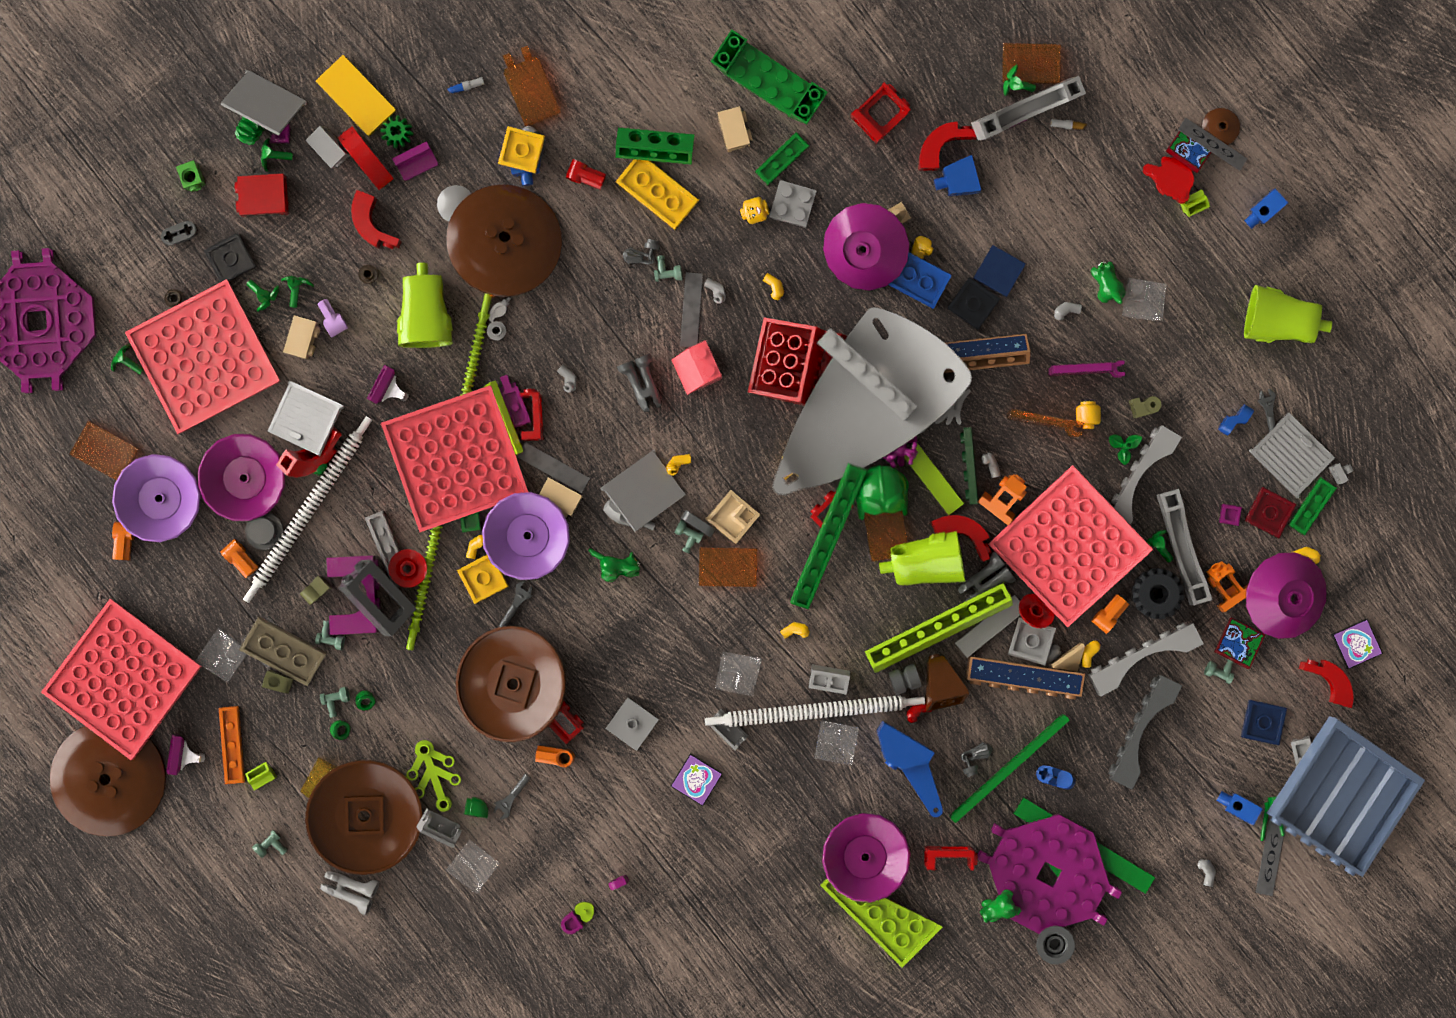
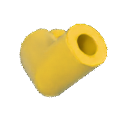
M767 273L763 281L772 286L773 293L771 297L774 300H780L784 295L782 282Z
M690 454L673 456L666 467L668 474L674 476L681 465L691 464Z
M478 535L470 540L466 558L476 559L477 549L483 546V535Z
M1303 547L1293 551L1309 557L1315 564L1321 560L1320 553L1310 547Z
M797 622L791 623L780 631L785 639L792 634L801 635L802 638L810 634L807 625Z
M1091 641L1085 646L1082 655V667H1091L1092 657L1099 652L1101 647L1098 641Z

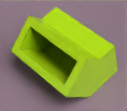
M1203 190L1190 195L1187 203L1180 204L1188 217L1210 207L1208 198Z
M267 762L245 773L248 783L254 790L277 778Z

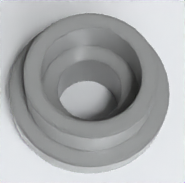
M499 321L491 322L487 327V334L493 340H501L506 335V327ZM495 327L500 329L498 334L493 333Z

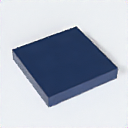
M992 245L973 279L1007 297L1023 270L1025 263Z
M1248 700L1241 737L1280 745L1287 708Z

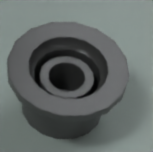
M267 513L264 516L248 521L245 533L248 542L253 547L260 550H269L277 546L275 545L276 542L280 543L278 539L282 538L281 535L282 533L284 534L280 519L274 514Z
M1050 926L1040 932L1036 948L1044 961L1049 964L1058 965L1065 963L1071 958L1075 942L1067 929L1061 926Z

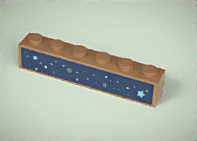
M1027 334L945 343L956 353L969 370L1030 364V348ZM948 368V369H946V370L944 371V373H949V372H954V371H953L952 369H949V368Z
M969 656L965 679L970 680L969 684L981 685V682L989 683V687L1000 688V685H1006L1008 690L1019 691V688H1026L1028 693L1038 694V690L1046 691L1048 696L1057 697V693L1065 694V698L1076 700V696L1082 697L1085 674Z

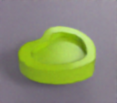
M580 902L575 906V913L581 916L582 921L588 922L592 919L594 915L592 903Z

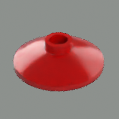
M404 549L394 554L388 566L389 575L401 587H414L424 580L427 573V563L419 552ZM404 566H409L411 571L405 572Z
M1027 594L1019 602V613L1030 626L1046 628L1053 622L1055 614L1036 594Z

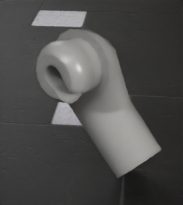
M707 278L704 286L713 291L715 303H723L726 299L724 286Z
M1064 302L1055 309L1054 317L1057 320H1063L1064 316L1069 312L1080 314L1082 305Z
M561 365L557 372L565 378L564 390L567 393L573 392L577 387L576 375L566 366Z
M983 454L981 460L983 464H988L991 478L1000 477L999 465L994 454Z
M1058 645L1051 646L1046 663H1052L1060 657L1061 651Z
M1200 859L1198 861V868L1203 869L1205 873L1203 885L1213 887L1216 869L1211 861Z

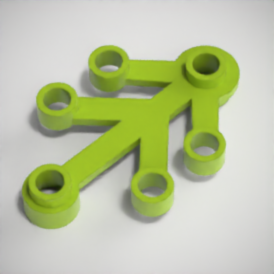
M422 740L415 746L417 758L406 775L409 780H416L419 776L418 770L424 761L427 768L418 787L415 788L416 790L421 789L423 792L419 799L425 795L426 786L431 778L438 798L436 807L439 811L446 812L452 807V800L450 797L445 796L438 776L449 780L450 784L454 786L460 784L461 776L435 766L432 758L443 762L445 767H452L455 759L453 756H446L434 750V746L430 741ZM423 746L427 747V753L421 752ZM447 758L452 759L451 765L446 764L445 760ZM410 771H414L416 773L415 778L410 777ZM453 776L459 778L458 783L452 781ZM441 801H446L447 807H441Z

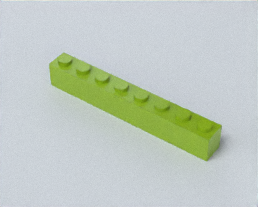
M1002 583L865 651V654L874 672L877 673L1013 606L1012 599Z

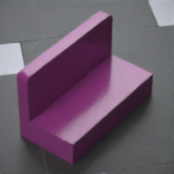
M427 141L392 158L404 181H408L438 166V162Z

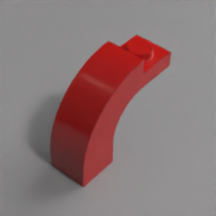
M950 122L936 128L927 137L921 148L919 171H938L940 149L947 142L953 140H976L977 137L972 126H962L961 129H958V122Z
M353 126L338 137L344 148L378 190L394 179Z
M356 190L351 213L354 226L360 236L378 249L381 242H383L382 246L392 250L394 247L400 248L402 242L400 239L378 231L373 224L372 212L377 199L372 195Z
M333 427L321 456L306 449L299 451L285 449L276 465L287 476L303 477L317 471L320 465L327 464L335 455L337 450L334 446L342 433Z
M949 515L930 522L935 534L957 531V533L966 535L973 542L981 562L990 559L989 554H991V550L987 543H983L989 536L976 521L965 516Z

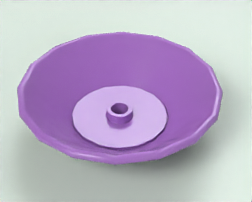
M152 454L135 459L122 470L114 484L112 503L118 521L128 533L143 541L163 542L177 538L192 525L199 512L201 494L196 477L185 464L171 456ZM158 495L162 496L161 502L157 501Z
M533 492L514 493L498 501L487 514L482 529L483 548L490 562L504 575L519 580L538 579L553 572L565 558L570 543L569 524L562 510L549 498ZM526 532L531 534L530 539L525 538L524 534Z

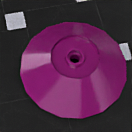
M860 203L846 207L833 217L825 232L823 250L827 265L838 280L852 288L870 291L885 287L900 276L908 261L910 244L905 227L894 213L880 205ZM865 246L866 252H862L860 247Z
M232 434L216 441L205 452L198 468V487L204 502L217 515L231 521H251L266 515L279 502L285 488V473L276 465L280 459L279 453L266 440L252 434ZM244 474L247 475V480L245 482H243L241 479L242 475Z
M1295 552L1278 553L1264 560L1252 573L1246 589V607L1252 622L1264 634L1278 639L1295 638L1308 631L1320 618L1326 603V582L1321 569L1309 557Z
M861 813L845 818L831 830L824 844L822 863L827 879L838 893L853 901L874 902L887 898L901 887L909 872L910 850L906 837L895 823L880 815ZM868 854V860L863 861L862 855Z

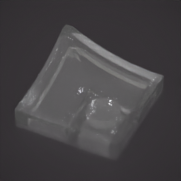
M1128 278L1122 316L1163 321L1167 284Z
M219 627L196 659V662L228 683L247 654L239 650L242 644Z
M722 651L715 689L753 697L762 659Z
M821 721L814 759L852 766L859 728Z
M469 840L446 871L478 894L500 863Z

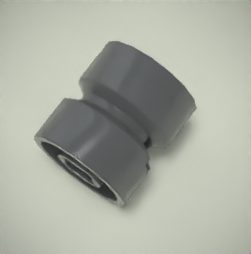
M914 663L904 666L902 671L896 669L888 672L896 696L907 692V688L914 690L922 687Z

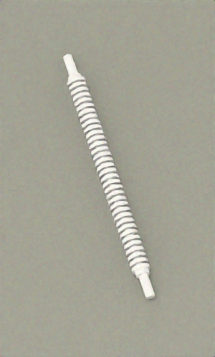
M366 416L356 432L353 431L352 434L348 435L351 439L346 438L348 443H343L346 447H340L343 451L338 450L337 453L340 455L336 454L334 456L337 460L334 458L331 460L334 464L330 462L329 466L331 468H326L329 472L324 471L323 474L326 476L321 475L320 478L323 481L319 479L317 482L320 485L316 483L315 487L317 489L313 487L312 491L315 493L310 492L309 495L312 497L307 496L306 499L309 502L306 500L303 502L306 506L302 504L303 510L299 508L298 512L300 514H295L298 518H292L295 521H290L289 524L292 527L288 525L286 528L289 531L285 529L284 533L286 535L282 533L281 537L284 539H278L281 543L276 542L275 545L278 547H273L275 552L271 550L270 554L272 556L268 554L267 558L269 560H264L267 564L262 563L261 566L264 568L259 567L261 572L257 571L256 575L253 576V585L243 598L244 601L250 603L259 588L267 585L265 581L269 582L270 580L267 576H273L270 572L275 573L273 568L277 569L278 566L276 564L280 565L281 562L279 560L283 561L284 559L281 555H287L284 551L289 552L287 547L291 548L292 545L290 543L294 544L295 541L293 539L297 540L298 537L296 535L299 536L301 534L298 530H304L301 526L306 527L304 522L308 523L309 520L307 518L311 519L312 516L310 514L314 515L315 513L312 509L316 511L318 508L315 505L320 506L318 501H323L320 497L325 498L326 495L323 493L328 494L329 491L326 489L330 490L332 488L329 484L333 486L334 482L332 480L337 481L335 476H340L337 472H343L340 469H345L346 466L343 463L346 465L349 463L346 459L351 460L349 455H354L351 451L356 452L357 449L354 447L359 448L360 446L357 442L360 444L363 442L361 441L362 435L372 422V419Z
M898 695L897 698L896 696H892V698L888 696L887 699L886 697H882V699L878 697L877 700L876 698L872 700L868 698L867 701L866 699L862 701L858 699V702L855 699L853 704L851 700H848V704L845 700L843 705L841 701H838V705L835 701L833 706L831 702H828V706L824 702L823 707L821 703H818V707L814 703L813 708L811 704H808V708L804 704L803 708L801 705H798V709L796 705L793 706V709L791 706H788V710L786 706H783V710L781 707H778V711L776 707H773V711H771V708H768V712L766 708H763V712H761V709H758V713H756V709H753V713H751V710H748V714H746V710H743V714H741V711H738V715H736V711H733V715H731V712H728L724 716L705 718V726L725 724V726L729 725V727H732V723H734V727H736L738 722L739 726H742V722H744V726H747L748 721L749 725H752V721H754V725H757L758 720L759 724H762V720H764V724H767V720H769V723H772V719H774V723H777V719H779V722H782V718H784V722H787L788 718L789 721H792V717H794V721H797L798 717L799 720H802L804 716V720H807L808 716L809 719H812L813 715L814 719H817L818 715L819 718H822L823 715L824 718H827L828 714L829 717H832L833 714L834 717H837L838 713L839 716H842L843 713L844 716H847L848 713L852 715L854 712V715H857L858 712L862 714L863 711L864 714H867L868 711L869 713L873 711L877 713L878 710L879 713L883 710L884 712L888 710L890 712L893 709L894 711H897V709L900 711L902 708H906V706L925 704V698H905Z

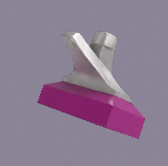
M384 365L367 399L376 404L390 397L406 401L409 394L405 391L402 392L397 386L394 369Z
M171 735L166 769L169 775H177L189 763L204 762L205 754L191 752L186 741L180 735Z

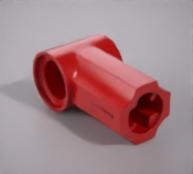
M572 159L565 178L575 183H583L601 190L606 174Z

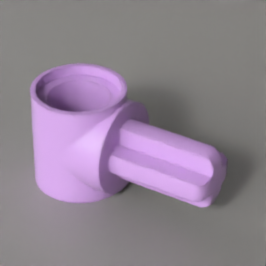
M327 299L318 303V307L325 317L323 325L331 338L348 329L342 315L334 312Z

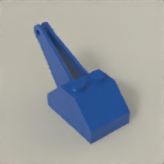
M882 721L876 731L886 765L895 770L897 768L902 769L930 815L933 817L941 816L943 809L928 764L934 752ZM938 808V811L933 812V809Z

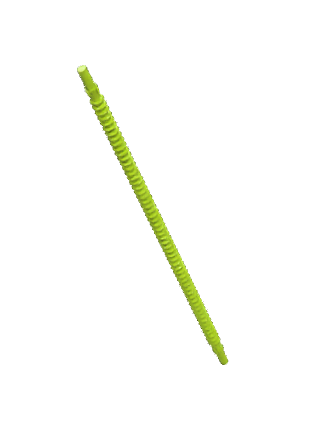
M484 294L481 312H478L479 322L476 324V334L473 335L475 337V340H472L474 345H471L473 350L470 351V361L467 362L469 367H466L468 372H465L467 377L464 378L465 383L462 384L464 388L461 389L463 394L472 392L471 388L474 387L472 383L475 382L473 379L476 377L475 371H478L476 366H479L477 363L480 360L478 356L481 355L479 351L482 350L481 344H484L482 342V339L485 338L483 334L486 333L484 329L487 328L486 322L490 316L488 311L492 297L489 294ZM441 525L430 530L432 532L429 535L431 539L428 540L429 546H426L428 551L425 552L427 556L424 557L427 563V573L424 580L418 584L420 588L417 589V592L419 593L416 595L417 600L414 601L416 603L414 606L417 609L413 612L414 616H411L412 623L408 628L410 633L406 646L407 650H414L417 632H420L419 623L422 621V610L425 609L423 605L426 604L424 600L427 599L425 596L428 594L427 588L430 587L428 586V583L431 582L429 577H432L430 575L433 572L431 568L434 566L433 561L436 560L434 556L437 555L435 553V550H438L436 545H439L437 540L440 539L439 534L442 533L440 528H443V526Z

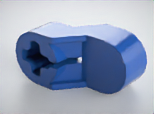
M1244 404L1236 416H1226L1218 430L1228 436L1236 424H1246L1254 410Z
M1047 765L1040 766L1036 771L1037 779L1045 784L1069 790L1075 785V777L1067 771Z

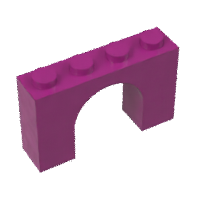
M375 556L326 558L327 577H340L351 574L355 570L354 566L361 560H372L379 568V560L375 559ZM368 574L362 580L367 597L378 609H381V600L377 598V590H380V584ZM360 610L354 614L329 616L330 635L379 632Z

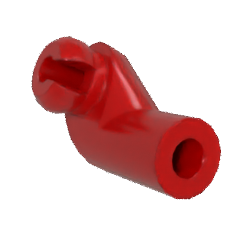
M926 704L912 705L906 714L908 722H917V717L921 713L926 712Z

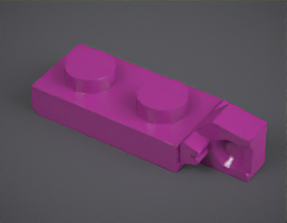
M508 375L501 376L500 379L503 387L499 389L514 428L530 423L529 414L523 398L520 397V390L516 382L511 383Z

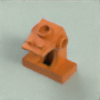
M1015 474L1008 477L1005 476L999 483L1001 488L992 497L985 491L978 503L1009 525L1015 516L1009 509L1017 499L1021 501L1027 493L1025 491L1027 486L1024 485L1025 480ZM1004 491L1013 496L1008 504L999 499Z
M1221 561L1215 563L1206 571L1209 576L1207 578L1208 583L1212 588L1216 587L1224 601L1217 605L1221 612H1226L1246 598L1248 584L1244 587L1240 586L1233 576L1236 572L1230 564L1226 565ZM1227 576L1232 586L1224 590L1219 581Z

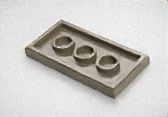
M260 616L256 619L239 649L306 686L310 683L327 653Z

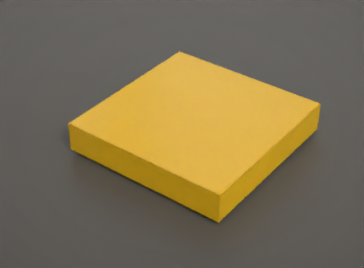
M507 126L498 164L536 174L545 135Z
M487 555L457 570L474 604L509 587L502 572L490 562Z

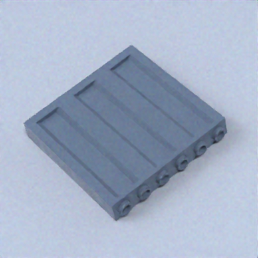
M1329 716L1267 811V814L1272 817L1271 821L1280 827L1282 824L1286 826L1285 831L1296 837L1298 834L1301 836L1300 841L1309 847L1313 844L1316 847L1315 851L1324 857L1326 854L1331 857L1330 861L1337 866L1344 865V871L1352 876L1358 874L1363 877L1425 779L1340 720Z

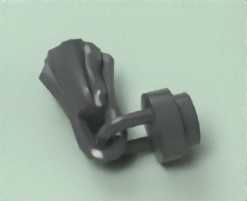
M648 239L647 243L645 242L644 247L650 249L649 254L632 247L626 249L623 252L624 261L628 264H652L655 260L652 253L653 250H659V241ZM644 256L648 257L649 261L643 260Z
M982 742L975 748L962 753L961 759L968 765L967 768L963 769L967 777L978 774V766H971L969 761L989 758L991 755L992 747L988 743ZM972 753L973 757L968 758L967 754Z

